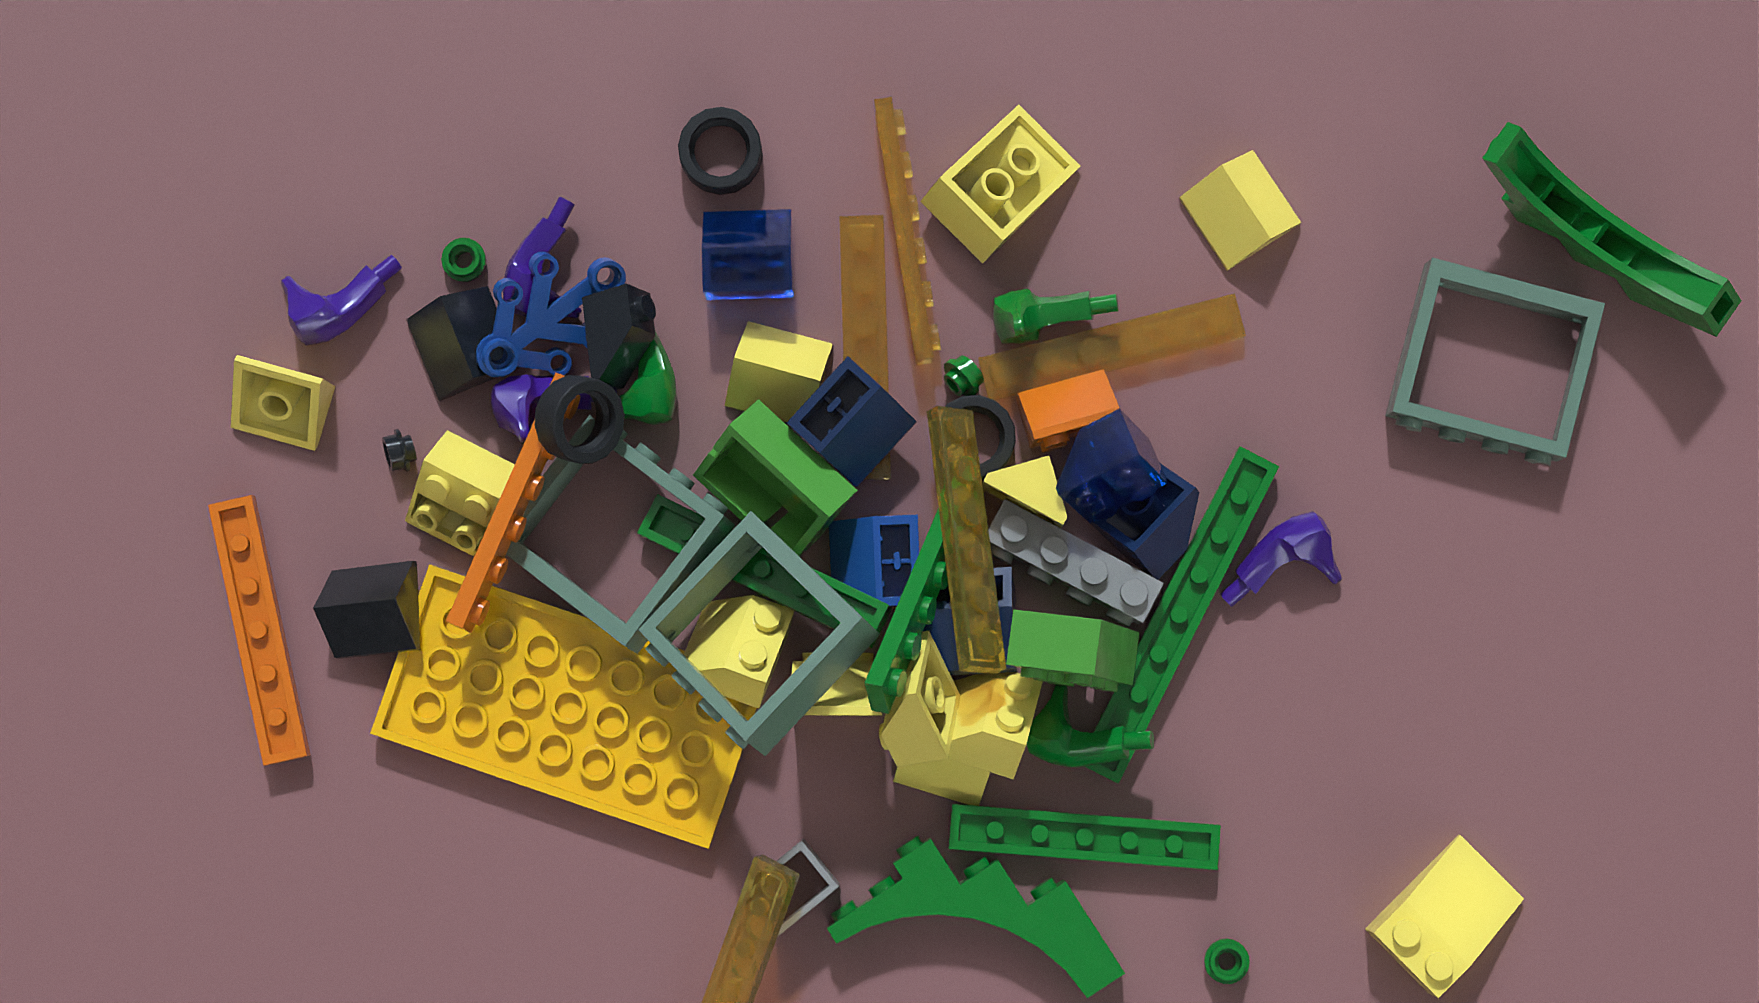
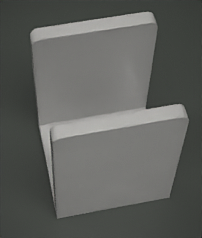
M804 838L740 890L745 896L800 850L828 883L820 892L775 927L773 932L777 937L840 885Z

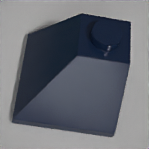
M1141 450L1081 514L1131 563L1158 580L1188 548L1200 492L1195 486Z

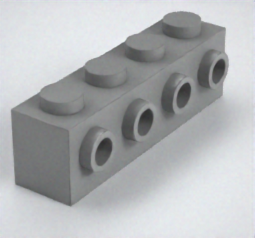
M1004 499L982 541L990 546L987 553L1007 564H1011L1013 559L1029 567L1026 573L1047 585H1050L1053 580L1069 588L1066 595L1087 606H1090L1092 601L1108 608L1106 616L1126 627H1130L1132 622L1138 625L1144 622L1164 584Z

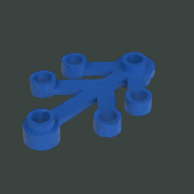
M547 252L535 253L529 261V270L534 277L526 321L514 332H512L515 306L523 298L522 287L510 278L500 279L494 285L493 295L498 301L493 333L484 337L477 346L476 362L479 368L492 377L507 376L516 367L546 370L552 375L555 372L561 375L568 373L572 366V359L563 349L552 347L543 353L523 348L536 338L578 343L588 348L585 322L582 325L560 323L559 321L582 305V297L625 284L626 273L624 268L613 259L599 258L589 266L585 279L548 306L552 279L559 271V264L557 259ZM543 259H549V270L545 273H539L537 270L539 262ZM602 268H609L610 275L608 279L599 282L597 279L598 272ZM507 286H514L515 293L513 297L503 300L502 290ZM502 347L504 350L502 358L492 361L490 358L492 350ZM556 355H562V365L555 369L551 368L552 358Z

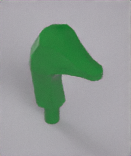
M1029 289L1011 291L994 298L993 322L1002 344L1039 340L1040 332L1044 327L1066 321L1094 320V315L1119 311L1117 294L1091 297L1090 291L1054 297H1038Z
M655 330L654 339L638 363L637 380L626 392L619 396L625 413L624 419L640 421L650 425L671 421L677 402L674 371Z
M1056 685L1051 699L1032 721L1027 748L1030 754L1050 764L1065 767H1082L1126 759L1129 757V750L1153 749L1154 735L1152 731L1127 732L1124 726L1095 733L1075 730L1070 724L1067 686Z

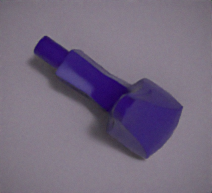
M562 197L558 198L548 219L541 218L521 242L508 262L504 278L513 279L523 290V298L515 306L514 314L527 316L534 277L529 270L531 257L541 251L550 253L567 231L563 227L575 204ZM546 259L539 262L537 266L539 273H543V265ZM507 286L502 290L503 300L513 297L515 293L514 286ZM550 290L548 306L561 297L553 290ZM578 307L566 317L579 318L582 312L581 308Z
M390 255L372 270L366 265L344 289L328 296L311 293L298 285L290 276H286L281 280V284L288 301L289 323L295 335L303 344L308 346L327 342L342 334L354 325L385 294L386 289L383 283L401 270L402 266L393 255Z
M529 374L510 376L495 384L492 388L491 407L498 426L517 436L521 444H524L535 420L536 407L541 395L550 386L554 376H534ZM586 393L579 394L580 402L577 409L592 410L591 402H593V399L590 395Z
M1312 511L1293 516L1275 526L1252 549L1235 570L1239 578L1220 594L1222 598L1233 607L1251 590L1256 594L1276 569L1293 560L1304 561L1313 565L1333 584L1340 582L1342 577L1334 559L1331 533L1324 520Z

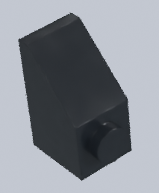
M627 283L582 297L591 378L601 380L612 386L615 391L624 388L655 337L654 319L656 308L651 294Z

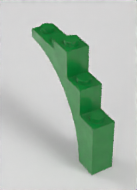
M1507 122L1499 135L1491 141L1482 159L1506 191L1501 199L1518 222L1558 238L1574 261L1616 278L1630 300L1715 337L1718 336L1742 301L1727 278L1665 248L1611 213L1562 173L1534 144L1522 127Z
M919 836L914 837L896 849L900 857L894 860L893 864L901 875L900 879L894 882L891 875L882 879L868 889L872 897L860 905L856 906L854 901L850 900L833 911L830 915L834 921L827 926V930L837 944L868 927L902 917L946 915L972 918L1007 929L1039 947L1069 974L1087 998L1125 974L1064 879L1055 883L1051 877L1030 891L1033 899L1026 903L997 858L990 863L986 857L977 860L963 870L967 878L959 882L932 839L928 838L922 842Z

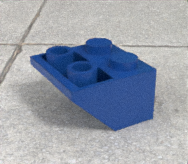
M918 514L871 516L833 521L829 525L831 577L890 605L892 608H896L919 555Z

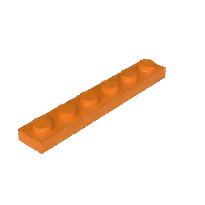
M555 372L550 385L553 381L565 376ZM577 395L569 403L564 414V421L566 418L570 420L574 416L580 402V395ZM535 420L446 620L451 625L469 633H472L475 624L480 626L487 616L490 607V601L487 600L490 589L493 583L499 584L504 577L508 566V559L505 558L511 542L517 543L522 536L527 521L523 517L530 500L536 501L543 488L545 478L541 476L547 460H554L556 457L548 453L539 442L534 425Z
M248 495L209 504V513L263 766L311 756L256 497Z

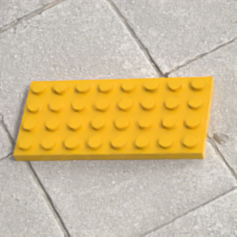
M429 564L418 595L420 650L398 652L370 734L709 849L743 749L725 733L730 725L724 718L716 722L698 705L703 698L699 692L695 690L692 694H689L672 678L671 675L676 671L672 664L669 662L664 667L656 661L645 649L650 644L649 641L636 654L589 618L495 586L491 587L487 596V600L490 601V607L483 623L480 626L475 624L472 633L459 629L446 622L465 576ZM725 697L747 720L756 713V707Z

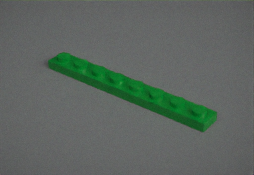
M1241 446L1237 448L1188 544L1187 550L1184 552L1138 643L1133 686L1118 684L1117 692H1113L1093 733L1124 726L1127 732L1146 731L1279 468L1278 465ZM1129 750V757L1126 759L1084 767L1119 784L1135 750Z

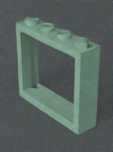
M1432 257L1423 267L1385 416L1396 419L1395 425L1406 427V430L1420 432L1422 426L1439 430L1438 437L1447 441L1464 443L1465 438L1482 442L1481 449L1492 453L1507 455L1509 449L1525 453L1524 460L1533 464L1541 463L1550 466L1551 461L1557 462L1566 458L1605 303ZM1438 287L1581 324L1552 440L1409 402Z
M589 415L570 439L569 444L577 446L588 438L595 425L593 417ZM623 430L619 442L613 450L705 518L627 623L523 544L583 464L566 461L558 457L554 460L543 475L545 480L538 498L534 502L529 501L523 514L527 521L522 536L517 543L511 542L506 555L622 645L638 654L648 641L638 629L728 536L735 527V524L724 516L728 507L708 492L701 499L691 491L695 484L692 480L676 468H673L669 474L657 466L662 458L641 442L634 449L624 441L628 433Z
M752 511L747 514L638 629L650 642L645 648L646 651L664 667L670 662L676 669L671 675L672 678L689 694L697 690L703 697L698 705L716 722H719L722 718L727 721L730 727L725 733L743 750L750 744L764 756L771 751L880 635L876 629ZM763 547L840 624L764 705L747 720L672 642Z

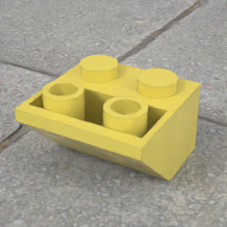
M447 430L423 460L405 522L461 551L475 556L515 464Z

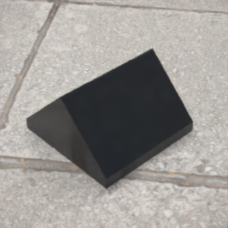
M488 286L439 296L406 319L439 401L498 378L484 373L476 362L477 346L484 337L493 333L497 310ZM497 347L492 350L490 354L492 361L502 358L503 348Z
M416 561L331 571L313 610L334 658L343 659L420 650Z

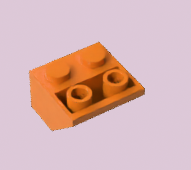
M1104 369L1019 392L1016 396L1029 447L1040 446L1042 453L1068 446L1067 443L1070 442V437L1083 434L1085 441L1107 436L1122 416Z

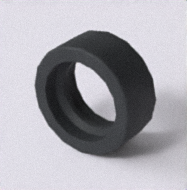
M715 107L701 111L691 117L681 131L678 143L680 163L684 172L694 185L705 192L717 195L736 193L749 185L760 170L763 153L759 133L752 121L738 110ZM726 126L733 128L741 134L746 143L747 153L745 161L737 171L730 175L720 177L710 175L701 169L696 161L694 151L696 142L701 134L711 127Z
M567 375L553 381L542 393L536 407L534 425L538 440L548 453L560 459L578 464H593L606 458L617 446L624 428L625 413L621 398L612 386L594 378ZM586 393L590 395L595 405V425L591 434L582 444L573 446L569 444L565 437L563 429L564 414L569 403L577 395Z
M981 395L962 396L948 403L937 415L932 430V448L940 466L951 475L953 472L968 474L971 476V481L984 480L987 473L1002 469L1009 462L1016 443L1015 425L1008 411L995 400ZM978 412L987 415L995 422L999 430L1000 443L997 451L989 460L981 464H968L960 461L952 454L948 446L947 434L950 425L957 417L965 413Z

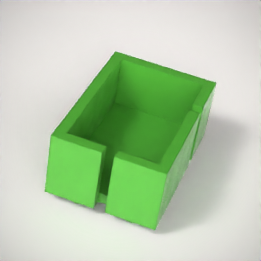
M759 399L728 425L713 446V450L708 453L693 474L702 485L741 521L752 511L765 523L778 510L784 507L788 513L770 529L799 557L821 537L858 491Z
M1013 609L1006 665L1021 668V677L1033 678L1034 680L1048 682L1049 684L1071 687L1077 684L1090 687V689L1117 692L1118 684L1133 686L1139 632L1101 619Z

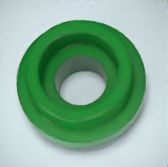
M457 238L451 241L443 250L442 266L447 275L459 282H469L478 278L484 271L486 254L481 245L475 240ZM463 253H468L472 256V263L466 268H460L457 265V259Z
M961 355L957 359H949L944 363L946 374L943 378L948 388L958 396H971L979 393V386L984 382V377L971 359Z
M1219 939L1213 942L1206 950L1204 956L1205 969L1209 976L1219 983H1236L1246 975L1249 969L1250 960L1247 950L1242 944L1233 939ZM1223 953H1231L1234 957V964L1229 969H1222L1218 964V959Z

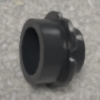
M395 429L393 435L382 437L384 453L390 470L404 469L406 472L409 471L410 462L417 460L411 436L406 435L402 437L400 430Z

